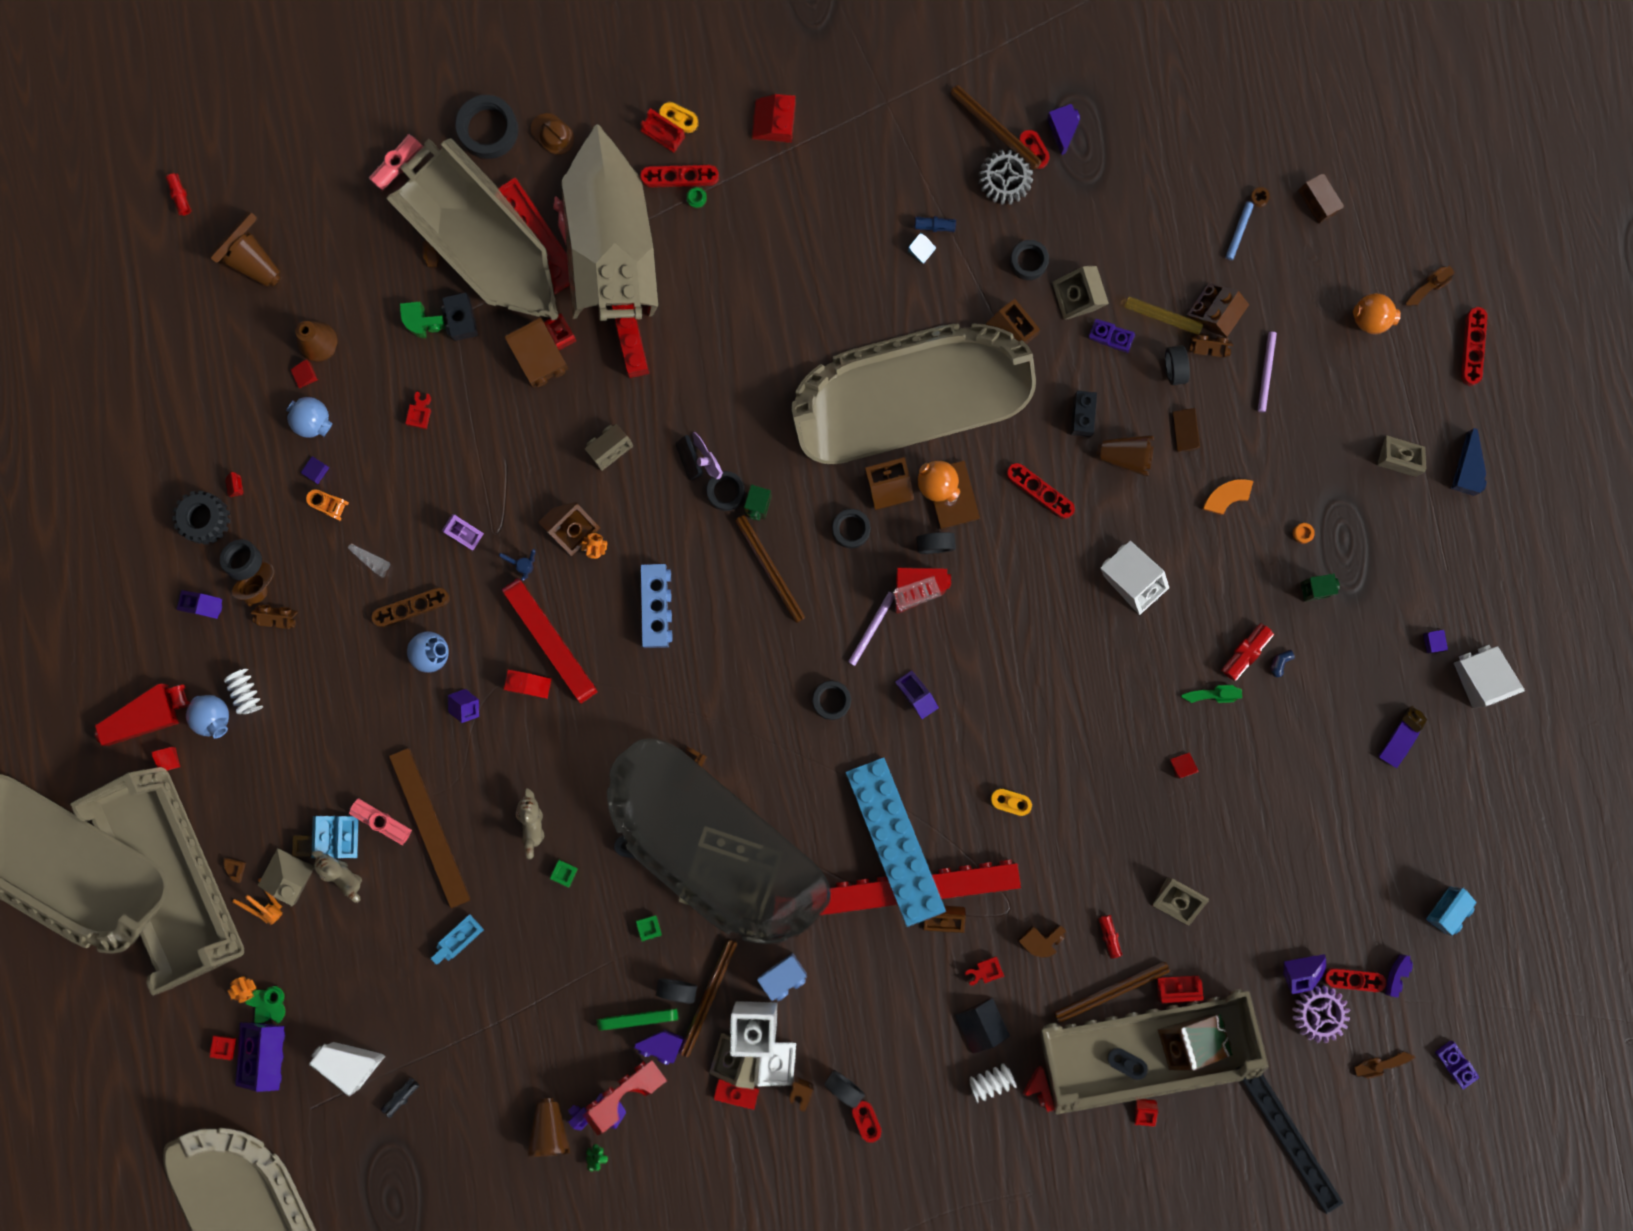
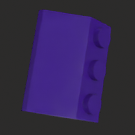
M240 1023L235 1086L256 1092L279 1090L282 1079L281 1062L283 1061L282 1047L285 1038L284 1026L264 1023Z

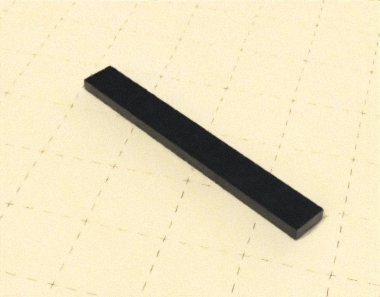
M1263 1073L1261 1076L1252 1079H1246L1245 1077L1242 1080L1324 1213L1327 1215L1344 1204Z

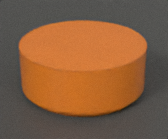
M1301 523L1293 530V538L1300 544H1306L1314 538V529L1308 523Z

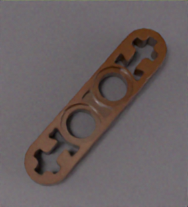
M435 588L378 608L372 613V621L379 627H387L444 607L450 600L449 593L442 588ZM438 592L445 595L441 603L438 600L432 601L433 606H431L427 598L428 595H430L431 599L436 598ZM422 598L425 600L426 606L424 609L418 610L415 607V602ZM400 605H404L407 610L406 614L402 617L396 614V608ZM389 609H391L394 620L389 616L384 618L383 623L379 620L377 621V618L380 617L379 613L387 615L390 614Z

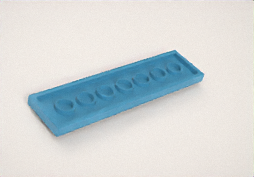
M885 758L847 771L846 775L906 926L909 927L945 913V907Z

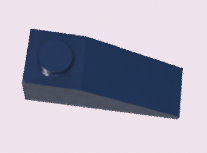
M1473 428L1466 434L1451 489L1476 496L1484 491L1487 481L1485 480L1486 469L1478 429Z

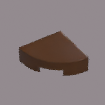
M224 858L223 866L230 879L241 883L246 862Z

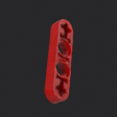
M712 165L656 166L644 168L641 172V180L647 187L711 186L718 182L719 173L717 168ZM688 171L696 174L695 178L691 181L684 178L685 173ZM698 171H701V175H708V172L712 171V174L715 176H712L710 180L707 176H701L702 180H699ZM658 172H661L662 181H659L657 177L659 176ZM667 172L675 173L676 177L673 181L665 180L664 176ZM648 173H652L654 176L652 181H648L646 178Z
M1481 307L1473 308L1466 316L1461 378L1463 383L1468 386H1474L1483 377L1487 312ZM1478 313L1477 315L1481 317V319L1477 321L1476 327H1471L1476 324V318H1474L1473 315ZM1471 332H1477L1480 335L1478 342L1471 340ZM1470 351L1478 354L1479 358L1477 361L1474 362L1469 359ZM1472 366H1478L1473 369V375L1476 378L1471 380L1468 374L1472 372Z
M1015 463L1009 467L1007 477L1011 482L1059 518L1067 519L1073 515L1075 507L1069 499L1023 465ZM1012 469H1020V475H1022L1023 477H1025L1026 474L1029 475L1025 479L1023 484L1020 483L1022 481L1021 477L1012 476ZM1029 480L1037 481L1038 488L1033 491L1027 487ZM1045 492L1054 494L1053 502L1048 503L1044 500L1043 495ZM1060 498L1062 501L1059 504L1062 506L1068 505L1070 513L1062 514L1060 506L1057 505L1056 508L1052 506Z

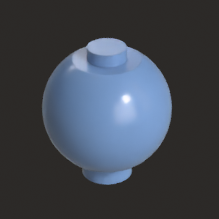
M303 397L298 399L297 402L292 401L286 410L289 412L287 420L290 428L302 437L311 438L319 434L324 437L333 424L328 421L329 414L325 405L312 397Z
M434 632L417 634L411 639L407 648V657L411 665L415 669L426 673L442 668L449 656V648L445 639Z
M197 696L191 700L187 708L186 720L191 730L202 736L219 738L228 730L226 725L229 720V711L226 704L216 696Z

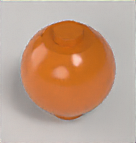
M1379 293L1363 297L1353 310L1357 325L1361 330L1369 334L1383 333L1392 325H1397L1400 320V310L1396 309L1389 297Z
M932 461L923 464L919 469L918 487L927 499L937 502L947 499L949 502H952L960 494L958 474L949 463L945 461Z

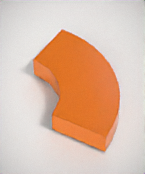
M1244 479L1233 480L1221 485L1208 497L1203 510L1223 515L1231 503L1248 501L1253 481Z

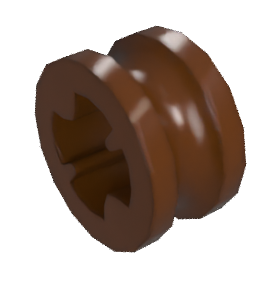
M1263 187L1256 188L1251 195V202L1254 206H1265L1270 198L1269 191ZM1260 193H1262L1264 195L1263 198H1265V201L1262 199L1260 201H1257V196H1255V194L1260 195Z

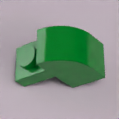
M421 302L400 304L402 322L413 335L427 338L426 330L428 332H439L440 329L446 328V322L442 316L425 317L424 306Z

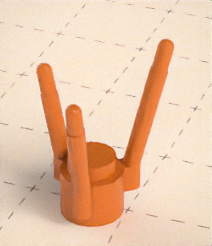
M266 891L265 893L273 905L269 903L265 908L249 895L246 896V899L261 911L260 913L246 904L233 899V903L259 917L266 924L273 925L283 914L280 910L282 906Z

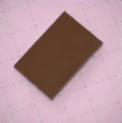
M247 211L209 253L208 257L218 263L229 251L230 247L257 220V217Z
M965 460L950 464L956 470L959 478L958 488L960 489V494L952 502H949L947 499L939 502L933 501L940 529L980 520Z

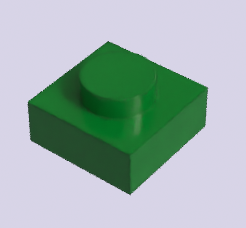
M558 860L550 879L569 888L578 868Z
M657 915L636 921L641 941L662 935Z

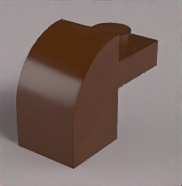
M1058 924L1043 937L1035 927L1031 926L1018 939V942L1034 956L1049 957L1057 953L1052 945H1058L1065 938L1064 934L1067 931Z

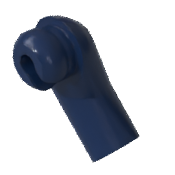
M1291 649L1273 658L1270 670L1274 677H1281L1284 674L1285 663L1295 659Z

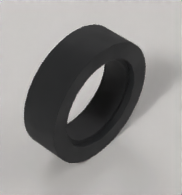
M480 95L468 100L461 107L456 118V131L461 143L469 153L483 159H494L503 156L514 146L518 136V123L511 107L504 100L492 95ZM483 110L497 111L506 120V130L503 136L492 144L477 143L469 136L468 126L470 120L475 114Z

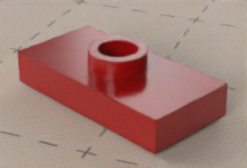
M719 1078L714 1100L754 1110L759 1088L737 1087Z

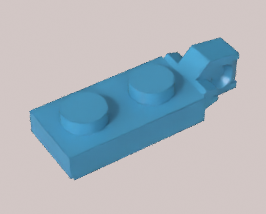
M471 914L439 942V945L436 947L439 951L431 958L436 965L444 958L448 961L454 958L484 931Z

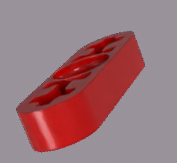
M1330 968L1323 975L1324 982L1333 988L1380 992L1386 986L1384 976L1375 972ZM1335 972L1336 976L1344 977V981L1335 980L1333 984V981L1329 980V976H1333ZM1353 974H1357L1360 977V982L1357 986H1352L1349 982V978ZM1375 977L1380 981L1376 988H1374L1373 984L1365 983V979L1374 980Z

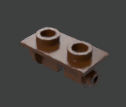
M1197 333L1196 336H1190L1194 344L1190 343L1189 351L1193 352V354L1208 355L1209 348H1212L1211 356L1226 358V356L1231 354V348H1228V346H1233V343L1228 340V337L1217 336L1214 339L1208 338L1209 335Z
M259 605L251 612V614H254L253 623L259 626L272 627L273 620H276V627L285 629L295 627L296 620L292 618L298 613V611L291 610L289 607H280L278 609L271 608L270 605Z

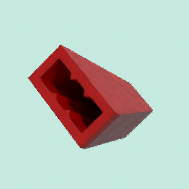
M158 684L97 724L95 726L97 730L95 737L98 743L102 746H110L179 724L176 712L171 708L173 704L170 694L167 693L168 685Z

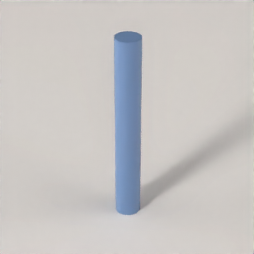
M1246 202L1226 255L1228 260L1234 259L1254 206L1253 203Z

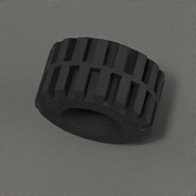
M192 491L190 496L187 494L182 496L183 501H177L176 504L179 506L178 508L174 507L173 512L176 513V516H172V519L176 522L174 524L175 529L179 530L178 533L186 539L198 544L217 542V537L222 538L224 536L222 534L223 531H228L229 528L226 525L227 523L230 524L231 519L227 518L230 515V511L226 509L227 505L220 498L208 492L198 491L197 493ZM202 507H208L211 513L210 521L203 528L196 529L193 524L195 512Z

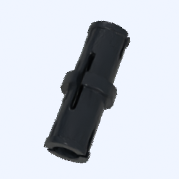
M410 1077L399 1091L396 1090L393 1093V1097L381 1108L384 1114L391 1108L386 1114L387 1117L391 1118L402 1104L405 1105L408 1102L407 1099L420 1087L418 1082H415L411 1088L409 1087L414 1082L413 1078Z

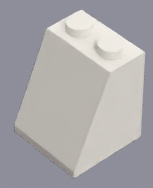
M1131 541L1122 545L1112 558L1105 560L1101 567L1103 576L1139 615L1169 589L1165 571Z
M1490 645L1478 649L1479 653L1474 655L1471 652L1459 656V661L1454 662L1473 708L1485 707L1524 692L1523 686L1498 646L1493 648Z
M735 1002L732 1012L731 1056L774 1057L777 1003Z
M332 1042L319 1047L313 1053L312 1057L314 1059L310 1064L350 1096L362 1087L385 1056L381 1053Z

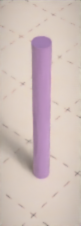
M1268 332L1258 404L1259 412H1266L1276 332Z
M888 592L848 661L850 664L855 666L894 600L896 595Z

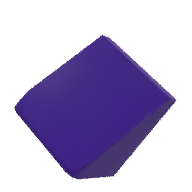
M312 456L301 473L319 484L329 467Z
M1444 630L1423 634L1427 654L1448 650Z

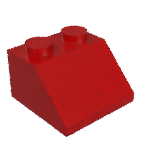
M773 94L756 99L752 139L792 143L796 106L795 96Z

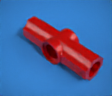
M1260 623L1250 636L1238 645L1234 651L1235 654L1223 666L1221 671L1228 678L1236 681L1248 665L1253 664L1260 656L1261 650L1274 635L1272 630Z

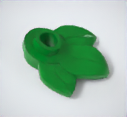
M272 986L266 990L252 992L254 996L245 1001V1003L256 1007L255 1023H263L270 1018L276 1023H280L285 1016V1007L283 1005L285 995L280 987ZM272 993L277 994V1000L271 998Z

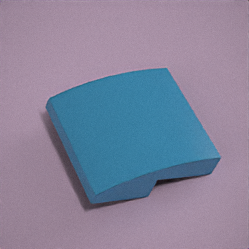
M313 816L312 852L322 851L324 854L334 858H357V818L353 816Z

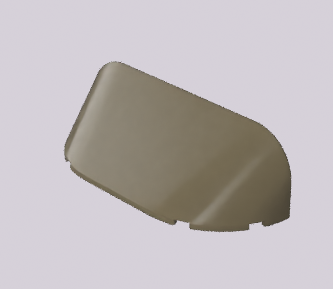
M959 324L939 326L852 349L832 358L833 362L825 367L820 364L798 386L796 399L792 402V413L799 443L804 453L820 463L841 464L999 422L1014 416L1029 403L1036 388L1033 353L1024 341H1017L1012 333L994 326L972 324L971 328H959Z
M0 774V899L79 946L88 948L90 945H93L101 953H118L126 950L134 943L167 896L168 882L163 870L152 860L88 822L77 819L71 812L22 783Z
M220 1128L195 1131L166 1144L163 1151L165 1172L191 1231H316L285 1165L276 1154H272L264 1147V1143L243 1132Z

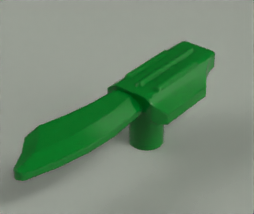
M1217 685L1214 691L1198 690L1183 694L1181 697L1190 703L1215 698V701L1218 703H1231L1242 698V689L1234 685Z

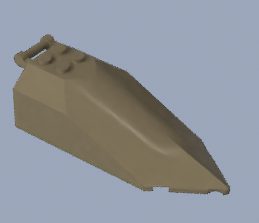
M595 125L561 181L572 319H577V316L584 308L598 306L600 321H606L607 318L642 319L641 305L648 306V316H653L658 308L654 250L642 180L601 126ZM633 305V309L606 310V306Z
M451 138L441 143L443 146L441 150L428 139L424 143L425 146L412 159L400 166L410 180L402 188L387 197L388 201L487 304L508 307L510 310L538 317H549L555 320L558 317L546 248L496 185ZM431 152L434 157L415 173L413 168Z

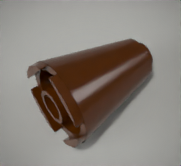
M247 232V236L243 234L230 247L229 251H231L229 257L226 255L223 257L222 262L225 265L266 287L270 285L274 287L281 279L279 277L281 272L250 232Z
M303 321L297 325L295 330L297 347L305 358L321 362L329 359L335 353L338 339L335 331L328 324Z
M1147 435L1103 440V443L1098 445L1097 456H1101L1100 459L1102 461L1143 476H1149V472L1146 469H1151L1154 446H1151L1150 441H1154V436Z
M554 1098L541 1099V1103H537L528 1157L533 1155L534 1157L556 1156L558 1153H563V1155L570 1154V1146L558 1102H554Z

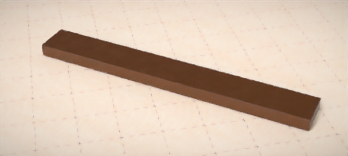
M410 748L390 755L389 757L450 908L470 901L471 898Z

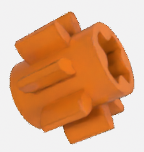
M591 533L588 537H584L581 550L586 551L587 557L596 559L601 554H605L607 541H603L602 535Z
M240 977L230 983L231 989L228 990L231 1000H238L239 1003H242L254 996L252 992L256 989L253 980H246V977Z

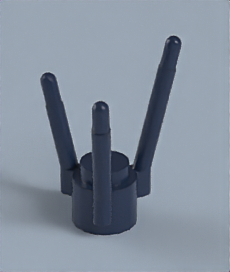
M535 549L531 550L529 559L523 557L516 561L502 553H499V557L515 565L516 570L522 574L521 581H524L533 570Z

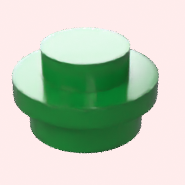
M692 188L687 193V202L691 207L700 208L706 203L707 196L703 189Z

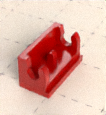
M650 108L647 112L648 117L646 121L642 120L641 132L674 153L685 138L684 130Z
M1198 975L1157 978L1158 1001L1161 1003L1204 1000L1202 980L1199 979Z

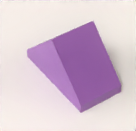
M454 514L451 515L442 529V532L471 550H474L484 534Z

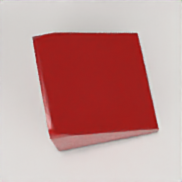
M307 359L291 369L299 388L318 380L311 363Z
M231 472L225 478L228 497L243 495L241 476Z
M176 747L152 752L157 768L162 767L168 771L180 767Z
M1190 752L1170 759L1177 779L1199 772Z
M1149 1099L1136 1100L1134 1125L1155 1127L1158 1115L1157 1101Z

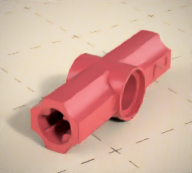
M408 134L394 151L386 154L385 161L369 179L383 191L398 174L403 173L400 166L412 159L423 146L413 136ZM394 160H400L398 165L392 166Z
M359 798L354 802L349 812L350 815L369 825L373 830L379 831L401 845L407 841L412 829L393 819L387 813L381 812ZM379 816H382L385 820L381 828L376 824Z

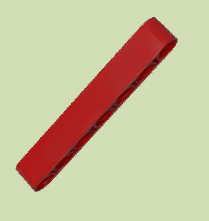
M518 577L502 588L509 602L577 700L582 704L598 693L589 677Z

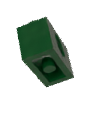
M751 485L744 507L745 513L749 515L748 518L760 521V518H766L772 498L771 490Z
M1335 573L1311 577L1300 582L1304 602L1325 599L1339 594L1340 583L1338 578H1335Z

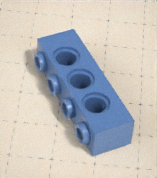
M666 564L641 565L642 642L644 648L669 647V642H672V630H668V622H672V611L668 610V602H671V589L667 590V582L671 581V570L667 569ZM654 581H660L662 587L658 591H653L651 584ZM653 602H662L660 611L652 610ZM656 621H660L663 624V628L659 632L652 630V625Z

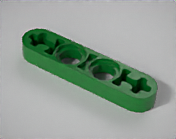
M677 1008L600 1018L597 1019L598 1030H609L678 1020Z

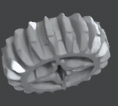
M1003 150L999 152V156L993 153L992 159L987 157L985 160L986 164L981 166L983 171L979 172L981 177L979 184L984 185L982 192L988 191L987 198L992 195L994 196L993 202L1001 199V204H1004L1005 200L1012 204L1013 198L1018 202L1020 201V196L1025 197L1026 191L1031 189L1029 184L1033 182V178L1030 177L1033 171L1028 170L1030 168L1029 163L1024 164V158L1019 159L1018 153L1012 156L1011 150H1008L1007 155H1004ZM1005 164L1003 169L991 171L994 167ZM1011 165L1017 168L1021 175H1019V173L1014 172L1011 168ZM1007 170L1008 180L1005 185V179L1003 178ZM991 180H993V182H997L998 184H1000L1001 190L998 189L992 183ZM1021 183L1016 189L1007 191L1010 185Z

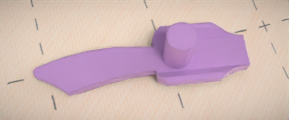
M693 432L694 444L704 456V458L697 459L698 466H704L710 476L720 479L723 472L712 452H708L706 445L699 435Z

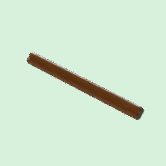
M956 85L951 90V95L1013 152L1018 153L1020 158H1024V162L1029 163L1032 169L1035 170L1040 166L1041 160L959 85Z
M744 515L736 519L738 527L796 623L802 621L805 618L803 612Z
M728 939L724 945L680 1048L679 1054L684 1057L690 1056L737 946V943L733 940Z
M1166 962L1157 964L1056 1011L1055 1017L1058 1022H1063L1170 972V969Z

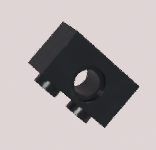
M462 293L443 298L444 305H441L443 316H447L448 324H445L447 335L451 336L454 341L478 336L468 294ZM457 314H463V318L460 321H454V317Z
M1076 391L1073 400L1071 435L1086 437L1093 435L1097 392Z

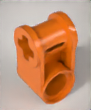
M312 490L306 497L308 505L339 521L342 519L340 516L344 507L349 504V502L334 495L331 496L320 490ZM317 495H321V503L318 505H314V497Z

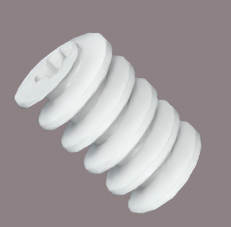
M249 669L239 670L224 679L226 684H230L227 690L234 691L230 694V698L236 699L233 705L240 706L236 709L237 714H249L263 708V706H256L260 698H253L257 690L250 691L254 683H247L251 675L244 676V673Z
M1001 1064V1071L994 1067L993 1075L986 1070L985 1078L979 1073L978 1081L970 1077V1086L977 1103L979 1096L984 1101L986 1100V1093L993 1098L994 1090L1002 1094L1001 1087L1009 1091L1010 1083L1014 1088H1017L1009 1068L1004 1064Z

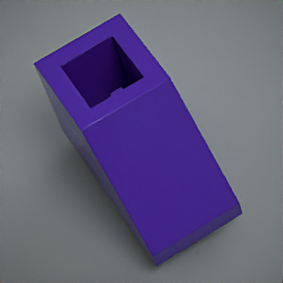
M1325 954L1284 962V978L1291 994L1313 990L1326 972Z
M663 1030L638 1041L635 1048L638 1049L639 1054L649 1057L651 1054L658 1057L657 1061L669 1065V1062L674 1063L684 1037Z

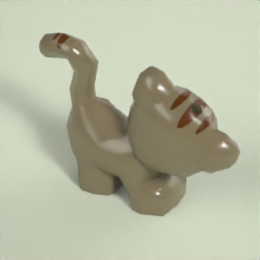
M526 788L525 797L517 805L516 817L522 823V842L525 844V856L527 859H532L534 856L533 848L542 842L545 835L541 825L543 813L538 806L534 793Z
M322 851L312 852V855L316 858L314 865L319 877L326 882L333 881L345 896L355 903L359 902L360 896L357 892L362 878L352 873L348 869L346 862L336 860Z

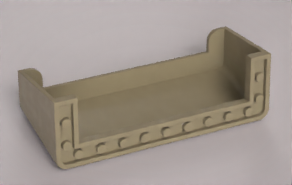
M158 767L128 773L71 803L73 813L77 819L81 821L92 820L94 827L152 860L166 875L168 882L167 896L140 933L143 944L151 958V963L156 972L147 977V987L151 991L152 996L181 985L244 954L242 941L166 769Z
M1242 989L1231 991V995L1227 996L1224 1000L1216 997L1208 999L1207 1003L1199 1004V1001L1189 1002L1186 1004V1007L1179 1008L1178 1005L1166 1007L1164 1011L1158 1012V1009H1151L1142 1015H1138L1137 1012L1125 1015L1126 1018L1118 1019L1117 1016L1105 1018L1104 1022L1097 1023V1020L1087 1021L1083 1026L1069 1024L1062 1029L1057 1024L1046 1025L1045 1029H1042L1040 1036L1055 1114H1064L1242 1081L1245 1077L1246 1079H1252L1261 1076L1269 1066L1249 991L1243 992ZM1209 1014H1221L1233 1055L1193 1071L1169 1070L1158 1029ZM1113 1048H1122L1141 1058L1148 1066L1147 1075L1143 1079L1135 1080L1109 1065L1107 1060L1108 1053ZM1118 1054L1114 1057L1115 1062L1121 1060V1055ZM1138 1064L1134 1065L1133 1071H1139L1140 1066Z

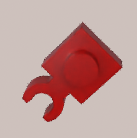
M416 392L414 396L416 406L410 404L405 424L427 430L431 409L426 408V406L431 402V395L427 394L426 399L421 401V393Z
M997 956L977 963L979 968L977 970L967 969L965 971L966 975L970 973L975 975L974 980L968 982L969 985L977 984L981 978L984 983H988L1004 977Z

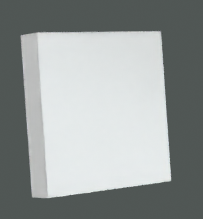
M775 1042L774 1057H756L754 1085L792 1086L796 1043Z

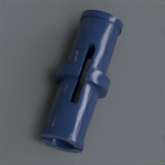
M933 216V218L915 217L914 229L931 230L935 233L937 231L955 232L956 219L938 218V216Z

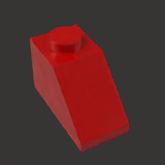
M508 670L504 690L548 699L552 679Z

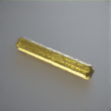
M1129 297L1125 304V307L1195 334L1200 333L1203 326L1198 321Z

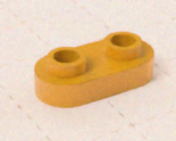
M671 102L665 103L660 108V115L682 128L685 133H691L696 130L698 120L693 112ZM672 112L674 115L672 117H668L667 114ZM691 121L692 123L690 126H686L685 122Z
M998 789L991 796L992 805L999 810L1019 816L1027 815L1031 811L1032 803L1027 796L1005 789ZM998 796H1004L1005 801L999 803L997 800ZM1020 801L1024 803V808L1021 810L1017 807Z

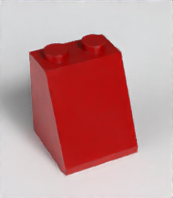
M897 568L896 613H901L945 594L946 590L951 586V574H947V569Z

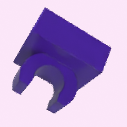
M573 1105L568 1110L573 1117L568 1123L573 1129L581 1131L588 1124L582 1116L587 1112V1109H581L579 1106Z

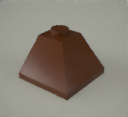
M576 502L552 508L538 522L571 556L582 547L584 537H588L589 534L596 533L600 529L595 521Z

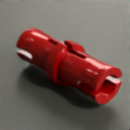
M177 173L167 175L166 180L171 191L170 197L176 204L178 214L184 216L191 213L186 198L187 193L181 185L179 175Z
M1111 915L1098 918L1104 935L1102 939L1106 942L1110 959L1123 956L1118 942L1119 935L1118 932H1115Z

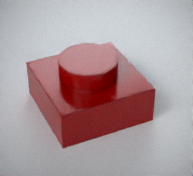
M213 1036L210 1057L232 1060L236 1038Z

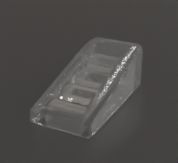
M353 544L349 545L348 548L377 575L384 578L390 562Z
M934 576L897 588L893 592L900 611L942 596ZM926 584H929V587L932 592L931 595H929ZM918 587H921L924 597H921ZM910 590H913L916 600H913Z

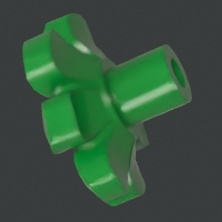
M593 1144L592 1148L587 1149L586 1154L589 1156L586 1158L588 1171H599L600 1164H606L608 1161V1156L602 1155L604 1150L598 1144Z

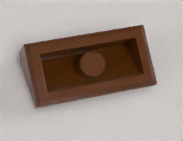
M1190 408L1173 412L1177 452L1198 450L1200 442L1196 409Z
M944 906L945 913L923 921L924 931L964 933L966 909L965 907Z

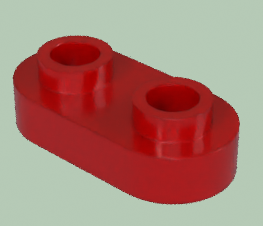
M1024 131L1019 141L1037 157L1042 158L1041 164L1037 169L1044 168L1050 158L1049 152L1035 131ZM1031 140L1032 144L1028 145L1025 141Z
M861 1100L858 1106L852 1109L853 1117L862 1138L870 1143L876 1142L881 1136L880 1124L872 1105L868 1101ZM861 1107L867 1109L865 1114L859 1113ZM869 1127L875 1129L873 1134L867 1133Z

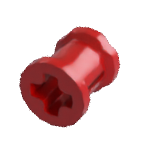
M185 685L167 689L173 704L171 706L172 710L190 705L184 692Z

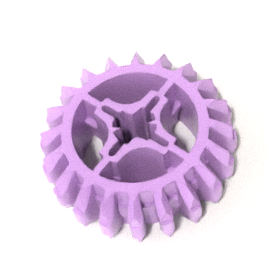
M1315 986L1314 992L1312 990L1306 991L1307 996L1304 993H1300V997L1303 1000H1295V1003L1299 1004V1008L1293 1007V1011L1298 1012V1015H1294L1293 1019L1299 1020L1295 1026L1296 1028H1302L1300 1031L1302 1035L1307 1034V1039L1312 1040L1314 1038L1317 1043L1321 1041V1038L1325 1043H1328L1329 1037L1332 1040H1336L1335 1033L1340 1036L1343 1035L1340 1028H1348L1343 1022L1344 1020H1350L1349 1017L1345 1016V1013H1349L1350 1009L1343 1008L1347 1001L1341 1000L1342 994L1338 993L1335 995L1336 990L1331 988L1328 991L1327 986H1323L1321 990L1319 986ZM1325 997L1324 1001H1321L1319 1005H1310L1313 1000ZM1331 1002L1334 1004L1336 1009V1018L1333 1017L1330 1012L1332 1005H1330ZM1313 1010L1322 1011L1329 1019L1320 1017ZM1306 1011H1309L1312 1015L1311 1027L1306 1019ZM1324 1023H1332L1328 1029L1317 1031Z

